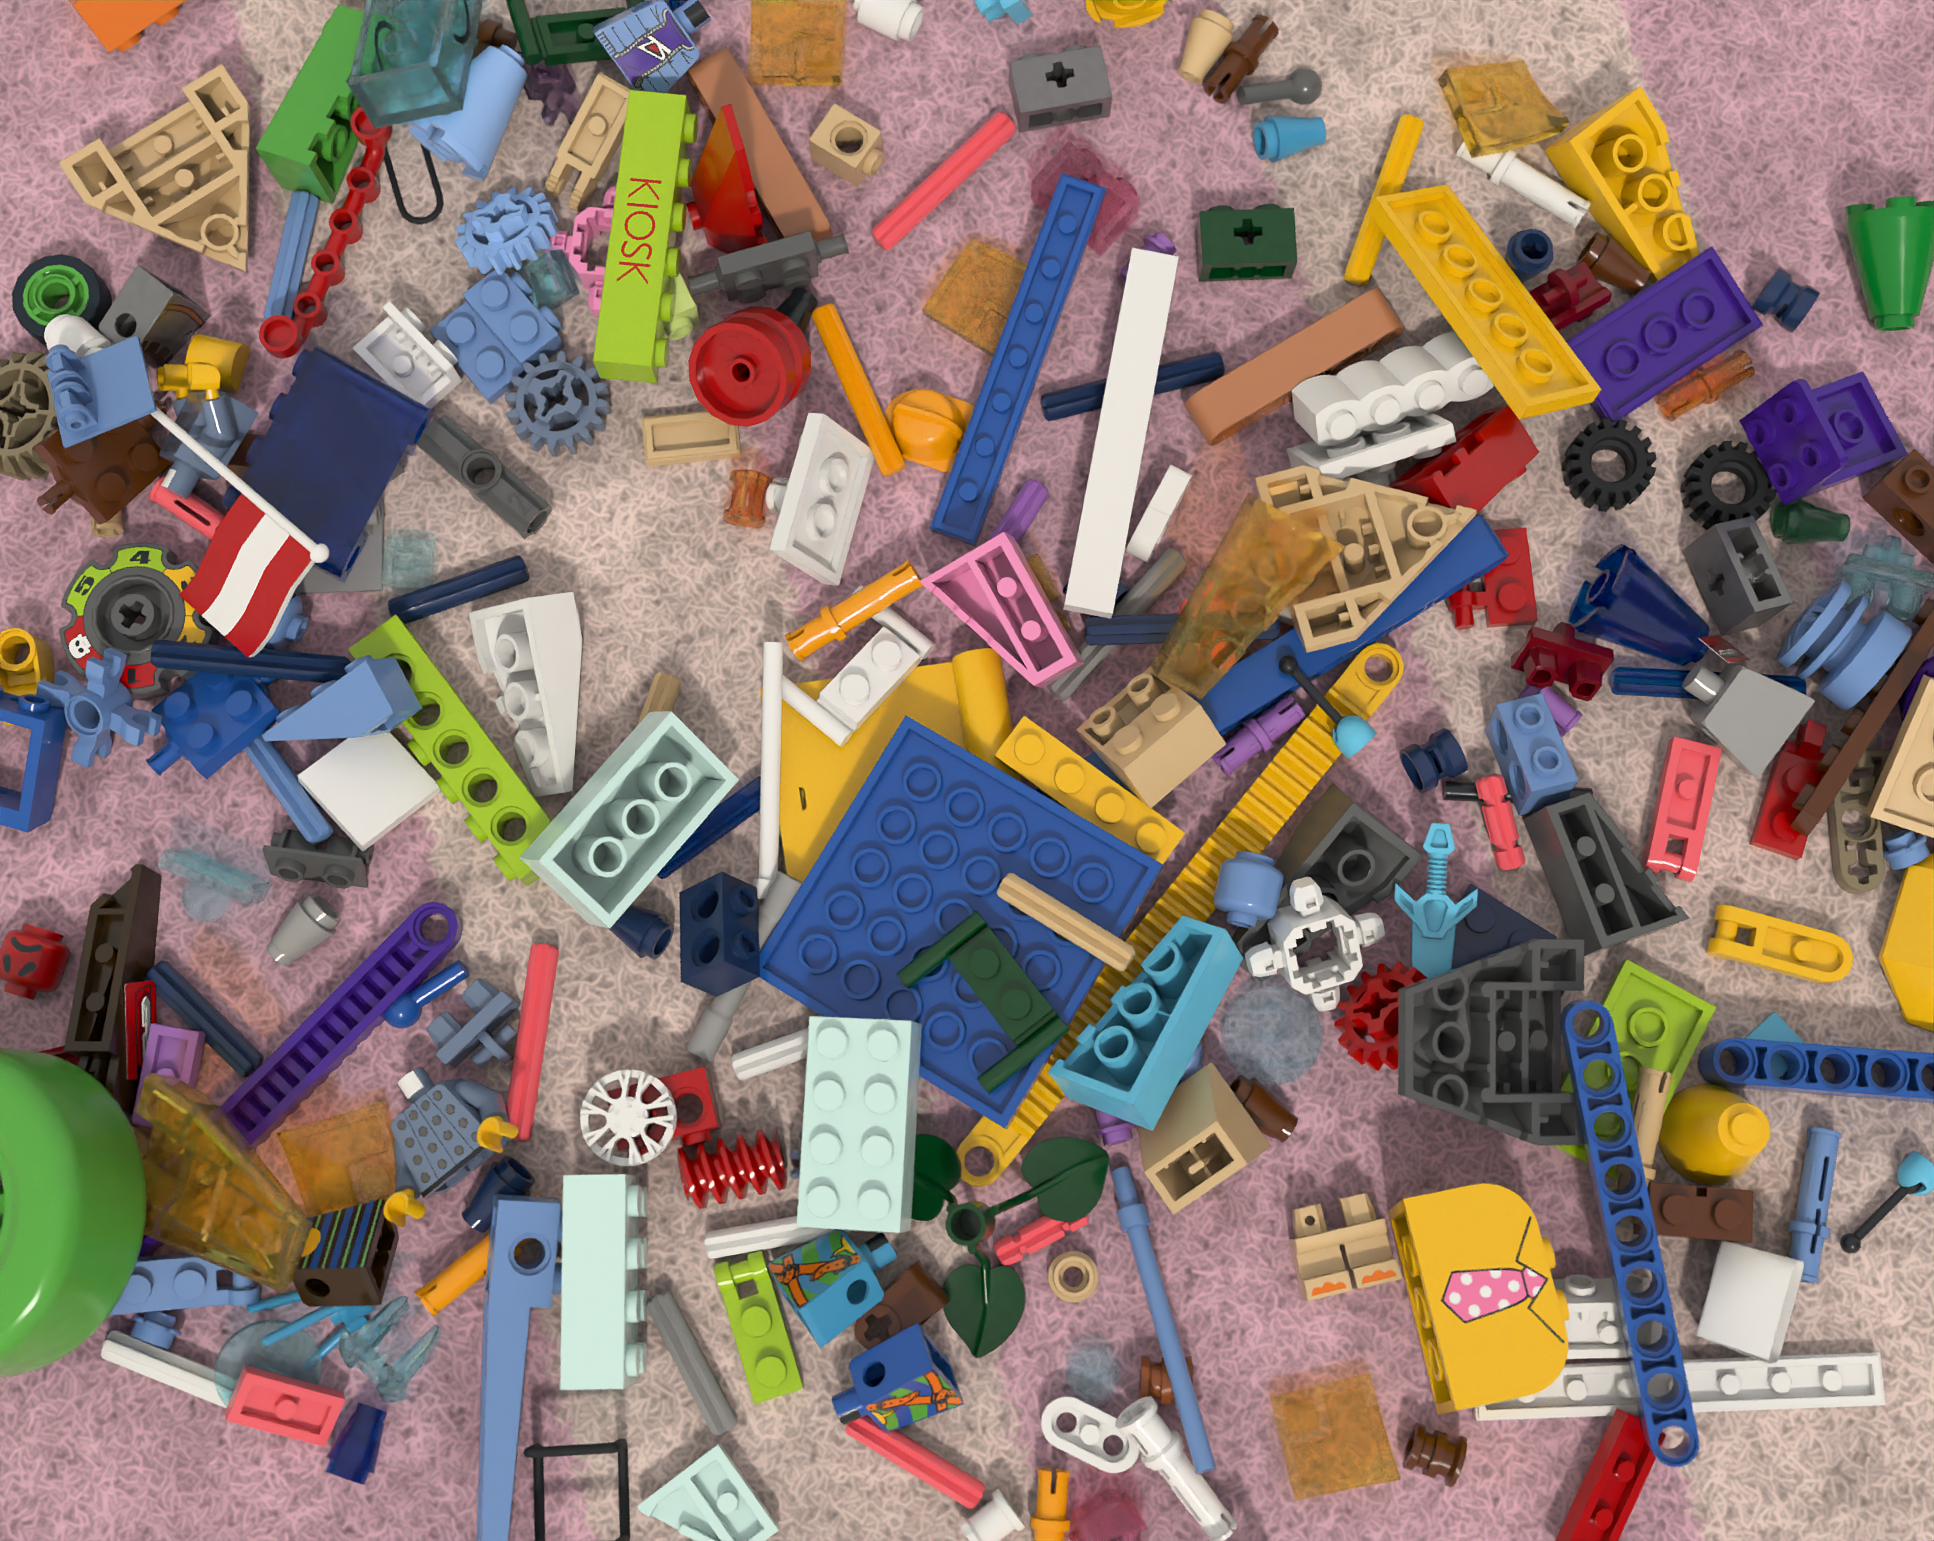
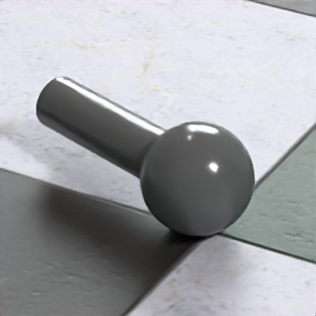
M1300 68L1293 71L1287 80L1240 86L1237 91V97L1241 105L1291 99L1297 104L1307 105L1315 102L1321 95L1322 81L1314 70Z

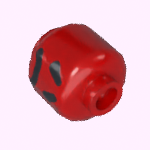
M24 923L22 930L15 929L7 932L0 948V979L7 981L4 991L34 1000L37 991L51 993L57 990L71 953L70 949L61 943L64 935Z

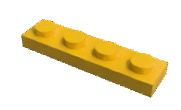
M1026 716L1022 717L995 754L997 760L1059 805L1161 864L1166 861L1185 835V832L1152 808L1150 809L1141 800Z

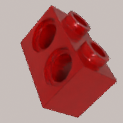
M701 1067L657 1078L669 1089L675 1101L676 1109L679 1102L688 1095H697L703 1104L701 1116L692 1123L682 1122L677 1113V1125L671 1141L681 1139L683 1147H688L713 1140L711 1131L722 1129V1124L709 1070ZM638 1083L630 1085L628 1097L635 1098ZM650 1084L642 1094V1101L644 1104H651L662 1095ZM622 1087L609 1090L607 1093L612 1099H618L621 1097ZM667 1107L650 1110L653 1118L668 1116ZM653 1123L647 1135L659 1143L667 1127ZM641 1135L634 1138L641 1155L649 1152ZM622 1138L617 1142L619 1152H629V1142L626 1138Z

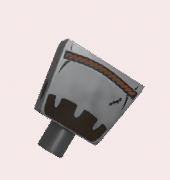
M138 265L99 324V331L115 344L138 335L146 365L157 370L159 367H163L164 364L170 362L211 315L177 287Z

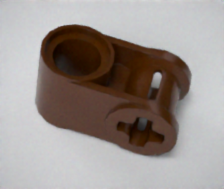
M918 1260L884 1288L883 1299L856 1320V1337L859 1343L869 1350L882 1343L878 1337L869 1341L864 1335L869 1328L868 1323L865 1321L869 1315L874 1314L879 1319L885 1315L890 1318L892 1323L888 1325L887 1331L890 1334L889 1338L912 1325L917 1323L920 1326L923 1325L951 1299L921 1261Z

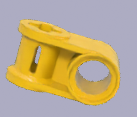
M9 628L0 633V685L4 687L3 692L17 696L26 694L36 695L38 682L47 680L54 684L53 656L50 646L44 640L20 628ZM29 644V656L24 662L17 664L16 653L18 649L23 645ZM3 722L6 726H14V724Z

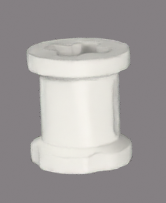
M999 1488L992 1493L993 1499L969 1518L962 1516L957 1520L969 1541H1000L1014 1529L1020 1532L1026 1528L1020 1516Z

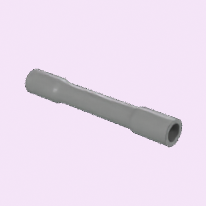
M781 871L778 872L759 908V954L803 884ZM752 981L720 996H715L712 1004L702 1015L685 1047L688 1051L704 1060L712 1062L732 1025L733 1016Z

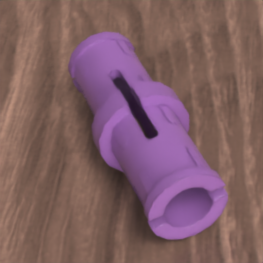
M1289 694L1284 695L1280 701L1257 718L1249 717L1243 721V728L1225 741L1226 745L1212 756L1214 762L1218 766L1221 765L1223 767L1221 771L1227 777L1260 751L1266 754L1273 748V741L1297 723L1306 719L1298 703L1292 704L1294 699Z

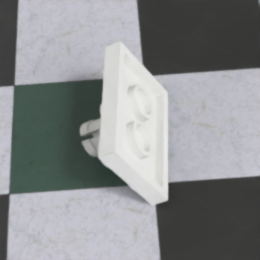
M808 413L804 430L799 440V447L790 479L778 477L773 479L775 484L770 483L766 493L767 507L771 513L779 516L773 530V538L769 550L819 582L839 586L875 457L869 446L825 414Z
M1434 413L1418 417L1406 416L1397 424L1383 430H1362L1357 436L1342 444L1320 446L1312 440L1287 448L1286 450L1292 468L1305 465L1320 469L1321 475L1348 482L1351 475L1357 474L1359 480L1387 486L1396 479L1394 471L1395 461L1413 456L1415 459L1432 457L1442 451L1441 446L1457 441L1453 423Z

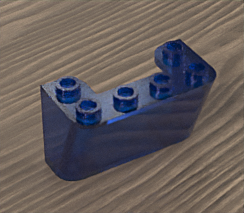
M317 345L312 351L304 349L299 355L292 371V375L297 378L288 394L280 393L273 403L269 413V419L273 420L265 437H256L250 446L245 460L250 465L242 480L317 545L325 544L329 549V557L324 562H315L312 567L345 583L367 542L362 535L364 528L404 453L409 456L413 455L417 443L422 436V431L428 426L433 417V412L429 407L324 347ZM232 484L227 489L222 501V506L228 508L227 513L241 494Z

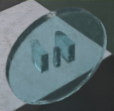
M278 1319L257 1321L234 1333L221 1348L214 1367L216 1390L224 1405L227 1407L244 1365L317 1385L321 1372V1360L312 1337L302 1329L269 1346L263 1345L262 1338L290 1323Z

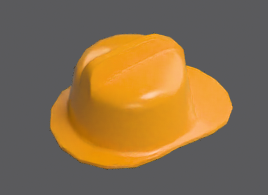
M913 389L901 393L889 403L885 410V419L903 459L938 471L950 473L975 406L935 390Z

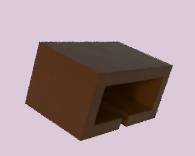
M1649 1182L1648 1193L1657 1236L1752 1243L1753 1190ZM1634 1223L1633 1234L1639 1235L1641 1225Z

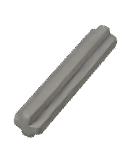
M665 1291L651 1298L646 1303V1307L711 1433L714 1436H719L736 1426L737 1417L673 1294L670 1291Z

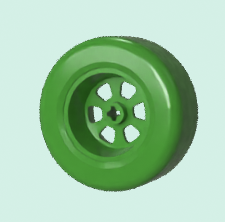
M0 1048V1175L3 1188L0 1185V1377H8L43 1368L65 1357L93 1335L107 1319L121 1298L138 1260L146 1224L147 1187L143 1159L129 1120L118 1102L97 1079L79 1066L53 1055L35 1051Z

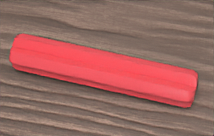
M869 1415L846 1425L845 1431L849 1436L966 1508L974 1509L982 1498L985 1486L981 1481L898 1430L883 1431Z

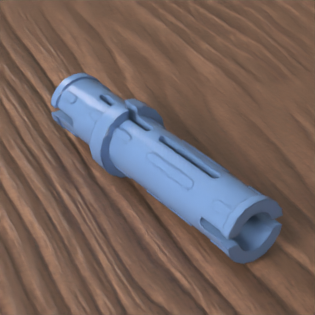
M1807 1127L1808 1135L1794 1220L1788 1222L1787 1231L1792 1233L1788 1258L1804 1262L1800 1282L1818 1284L1824 1240L1830 1239L1831 1229L1826 1227L1839 1140L1842 1134L1826 1128Z

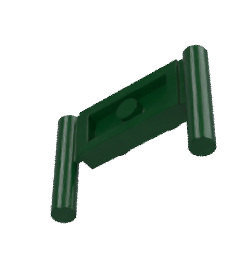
M525 0L505 1L525 63L527 65H536L544 60L546 66L611 60V56L598 40L592 28L645 0H625L628 8L620 7L541 15L535 18H530Z
M974 911L896 974L903 984L910 989L946 959H950L951 963L992 1016L1016 1044L1013 1050L977 1077L982 1087L990 1094L1069 1032L1070 1029L981 915Z

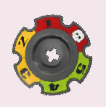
M142 542L120 545L113 548V558L109 563L100 565L95 560H90L70 582L63 596L61 607L72 614V619L68 625L59 629L61 643L71 664L85 678H87L85 673L87 659L96 657L103 661L104 650L109 647L126 654V665L119 682L128 689L133 699L159 697L168 694V684L172 678L180 676L187 681L198 671L155 667L151 663L153 642L159 639L217 645L220 635L209 627V622L179 596L195 576L199 567L189 559L176 565L177 555L163 545ZM138 616L146 618L142 625L134 623Z

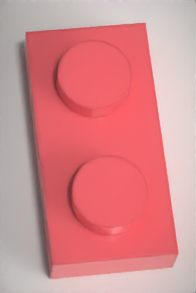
M244 1365L224 1414L228 1422L326 1447L346 1399L342 1391Z

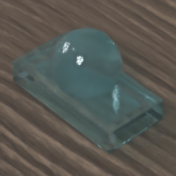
M187 847L164 850L157 865L161 869L189 880L182 889L181 903L185 913L194 920L202 922L216 921L222 917L231 906V898L247 905L264 902L272 886L263 879Z

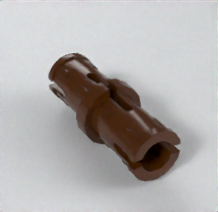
M1254 16L1240 39L1229 44L1223 53L1224 60L1210 78L1204 82L1203 88L1209 97L1220 83L1223 84L1222 89L1213 99L1214 101L1221 104L1229 101L1242 79L1254 73L1259 66L1258 58L1272 40L1278 36L1279 30L1273 21L1262 35L1259 34L1260 29L1269 19L1267 16Z

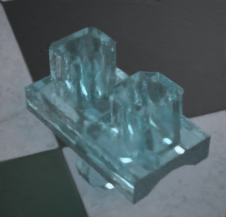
M1888 535L1881 544V547L1866 544L1862 555L1851 553L1843 565L1836 564L1833 579L1844 580L1853 587L1844 605L1848 606L1856 597L1862 594L1870 599L1868 607L1872 604L1874 589L1888 592L1885 611L1895 618L1909 620L1917 615L1923 596L1934 589V573L1912 568L1915 556L1901 552L1902 542L1900 537Z

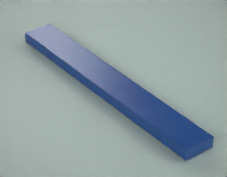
M1061 173L931 523V531L976 547L1107 191L1105 187Z

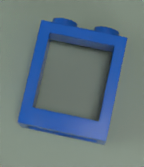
M0 685V721L31 729L22 792L0 786V825L28 833L50 821L53 814L67 724L65 709L50 706L51 701L43 696L31 694L17 696L3 692L4 687Z

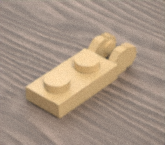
M601 72L597 75L555 155L558 158L545 183L544 192L557 198L571 178L572 169L575 167L582 174L569 197L568 206L576 212H581L596 190L597 181H601L623 139L630 89Z

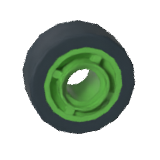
M59 254L44 256L27 266L16 280L12 292V305L21 326L47 347L44 339L45 329L49 322L59 315L79 316L99 331V324L112 305V296L105 282L90 266L79 258ZM70 296L65 306L55 309L59 299Z

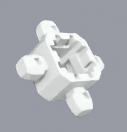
M1304 877L1294 880L1289 890L1291 905L1277 909L1275 917L1267 923L1271 945L1264 942L1250 948L1245 953L1247 968L1252 976L1264 977L1274 975L1278 969L1292 988L1305 995L1308 994L1310 1001L1318 1011L1325 1012L1337 1007L1340 1000L1339 985L1353 981L1363 967L1359 945L1364 948L1379 942L1385 936L1383 921L1377 914L1364 913L1354 915L1351 918L1337 902L1325 895L1322 896L1320 887L1311 877ZM1330 921L1337 942L1333 943L1334 950L1326 952L1328 960L1322 961L1319 957L1304 961L1305 967L1300 968L1293 948L1297 947L1296 939L1303 937L1302 929L1308 928L1310 932L1327 928L1326 922Z

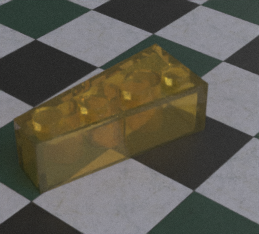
M1248 492L1151 664L1155 674L1189 694L1202 699L1246 653L1245 649L1263 630L1267 631L1279 618L1278 614L1298 593L1301 594L1315 580L1314 576L1330 559L1334 560L1346 546Z

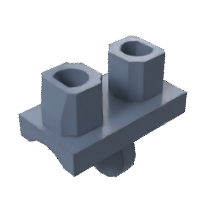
M478 978L461 995V998L476 1012V1015L464 1027L449 1012L445 1011L426 1028L433 1042L440 1049L435 1055L445 1065L450 1064L453 1068H456L481 1043L483 1046L471 1057V1060L479 1068H482L493 1056L503 1064H506L513 1057L504 1046L517 1032L506 1023L494 1036L491 1033L520 1004L503 990L499 992L496 988Z

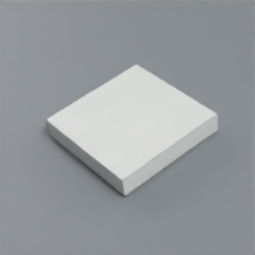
M390 732L347 738L298 775V782L362 852L440 793V788L435 780Z

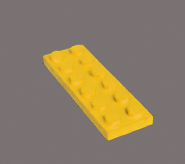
M1448 184L1383 195L1373 199L1368 209L1369 214L1519 420L1593 403L1602 389Z

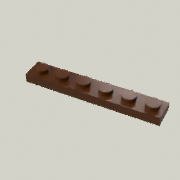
M1928 597L1912 620L1913 623L1920 627L1914 637H1910L1903 651L1895 660L1896 664L1889 674L1886 672L1866 694L1872 698L1867 709L1864 711L1857 706L1840 730L1848 735L1842 747L1840 748L1832 743L1817 765L1816 769L1824 773L1818 784L1815 786L1807 781L1791 805L1799 813L1789 827L1805 837H1808L1822 819L1933 648L1934 599Z

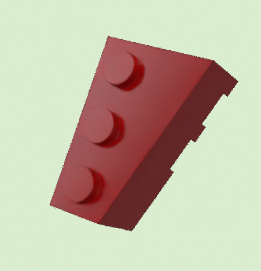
M1507 404L1483 411L1455 433L1457 442L1441 446L1442 451L1439 454L1421 459L1386 487L1428 497L1429 503L1456 509L1457 505L1475 509L1477 514L1508 483L1514 481L1527 471L1525 466L1539 451L1521 421Z

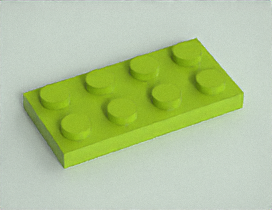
M1625 959L1621 961L1600 1004L1610 1012L1613 1019L1631 1109L1637 1089L1640 1067L1661 1070L1663 1073L1673 1074L1665 1103L1666 1111L1717 1007ZM1595 1013L1584 1037H1589L1597 1031L1599 1027L1597 1013ZM1603 1060L1590 1062L1583 1072V1079L1590 1088L1603 1086L1610 1076L1609 1067ZM1568 1067L1561 1080V1090L1573 1092ZM1614 1112L1600 1114L1594 1123L1595 1134L1601 1139L1614 1137L1620 1129L1619 1117ZM1552 1145V1147L1589 1166L1584 1145ZM1613 1165L1606 1171L1605 1175L1616 1181L1618 1172L1614 1171L1615 1165Z

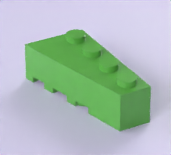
M338 4L331 18L324 24L319 39L256 147V150L281 188L292 192L307 191L317 196L320 201L334 204L359 143L350 125L352 114L363 105H375L382 83L387 76L400 44V40L390 20ZM377 21L385 25L387 29L386 33L381 29L375 30L372 37L373 56L378 73L374 70L368 42L371 25Z

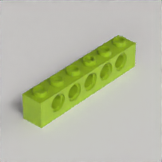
M394 615L348 649L355 660L367 655H371L373 659L395 657L401 669L409 668L412 670V676L408 683L423 709L395 728L397 729L404 724L413 736V739L407 743L411 751L424 767L432 762L442 775V777L435 781L437 786L453 805L459 800L463 803L471 814L464 819V822L481 843L488 838L499 852L492 859L510 882L518 877L526 886L531 885L540 877L519 857L552 822V819L408 627L397 615ZM434 705L440 707V715L436 722L428 726L420 725L419 718L425 708ZM459 743L468 744L469 752L467 757L458 764H449L447 760L449 750ZM486 781L497 782V793L493 799L484 803L476 801V791L482 783ZM515 819H524L526 821L524 835L516 841H506L504 830L507 824Z

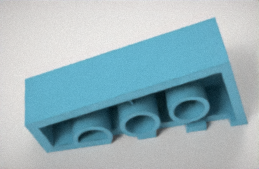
M1182 916L1141 963L1143 971L1129 986L1124 987L1122 985L1110 999L1113 1004L1095 1026L1089 1023L1076 1039L1079 1045L1065 1061L1059 1058L1048 1071V1074L1068 1099L1148 1130H1154L1243 960L1227 930L1186 916Z

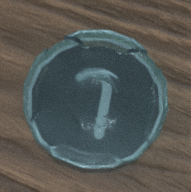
M1266 986L1250 990L1233 1003L1224 1019L1221 1039L1226 1058L1240 1075L1245 1076L1249 1080L1255 1077L1263 1085L1278 1086L1294 1082L1310 1070L1320 1054L1323 1033L1318 1014L1299 994L1289 988Z

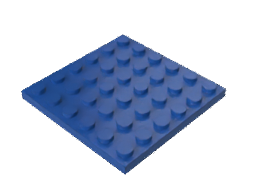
M905 716L759 954L760 978L823 1017L905 1020L922 1024L919 1076L1001 1127L1008 1129L1061 1038L992 1093L988 1094L977 1080V1077L1013 1050L1016 1044L1006 1034L949 958L910 989L903 984L896 973L974 911H977L1055 1012L1069 1027L1106 963L1001 899L997 894L1000 883L1008 873H1014L1121 939L1164 867L1163 864L917 721Z

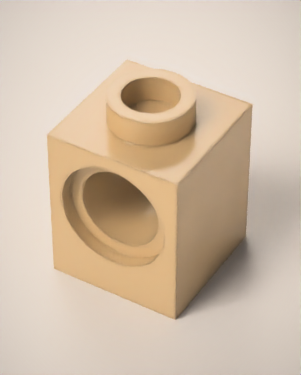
M835 103L809 138L811 159L856 187L860 185L866 175L873 177L885 158L882 132ZM846 144H856L861 147L854 153H844L839 150Z

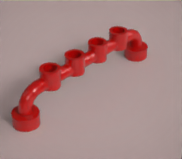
M366 104L357 108L352 114L350 120L352 131L357 140L366 146V151L360 167L352 169L347 176V185L350 190L342 208L335 210L329 217V226L332 232L324 250L315 253L311 259V268L314 274L306 292L298 294L293 301V310L296 314L294 320L292 321L283 315H275L266 319L260 327L259 339L261 344L276 358H289L295 355L306 341L311 328L319 327L326 321L328 312L323 304V300L329 286L339 284L345 277V268L341 258L347 245L358 242L363 235V227L358 219L365 203L375 201L380 195L381 188L376 177L384 159L386 143L391 138L393 132L392 123L384 109L380 106ZM369 182L366 187L358 188L361 183ZM352 223L348 229L340 230L344 224ZM334 264L331 270L322 272L325 266ZM316 306L313 312L304 314L308 307Z

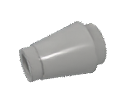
M312 893L306 900L299 899L272 938V941L266 946V949L278 963L288 967L293 961L298 960L336 933L335 926L341 921V918L326 900Z

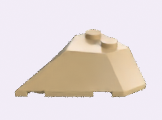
M223 64L181 88L189 99L188 102L114 147L108 149L102 140L98 138L58 162L86 205L248 274L250 105Z
M1305 465L1255 478L1272 554L1295 631L1306 653L1357 640L1476 516L1477 511L1457 505L1456 509L1429 503L1428 497L1355 478H1350L1348 482L1321 475L1320 469Z

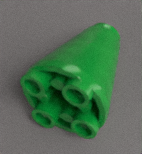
M1903 196L1886 199V208L1875 209L1874 204L1846 206L1845 227L1869 318L1874 320V330L1899 331L1915 328L1914 317L1920 315L1934 264V200L1916 203V197Z

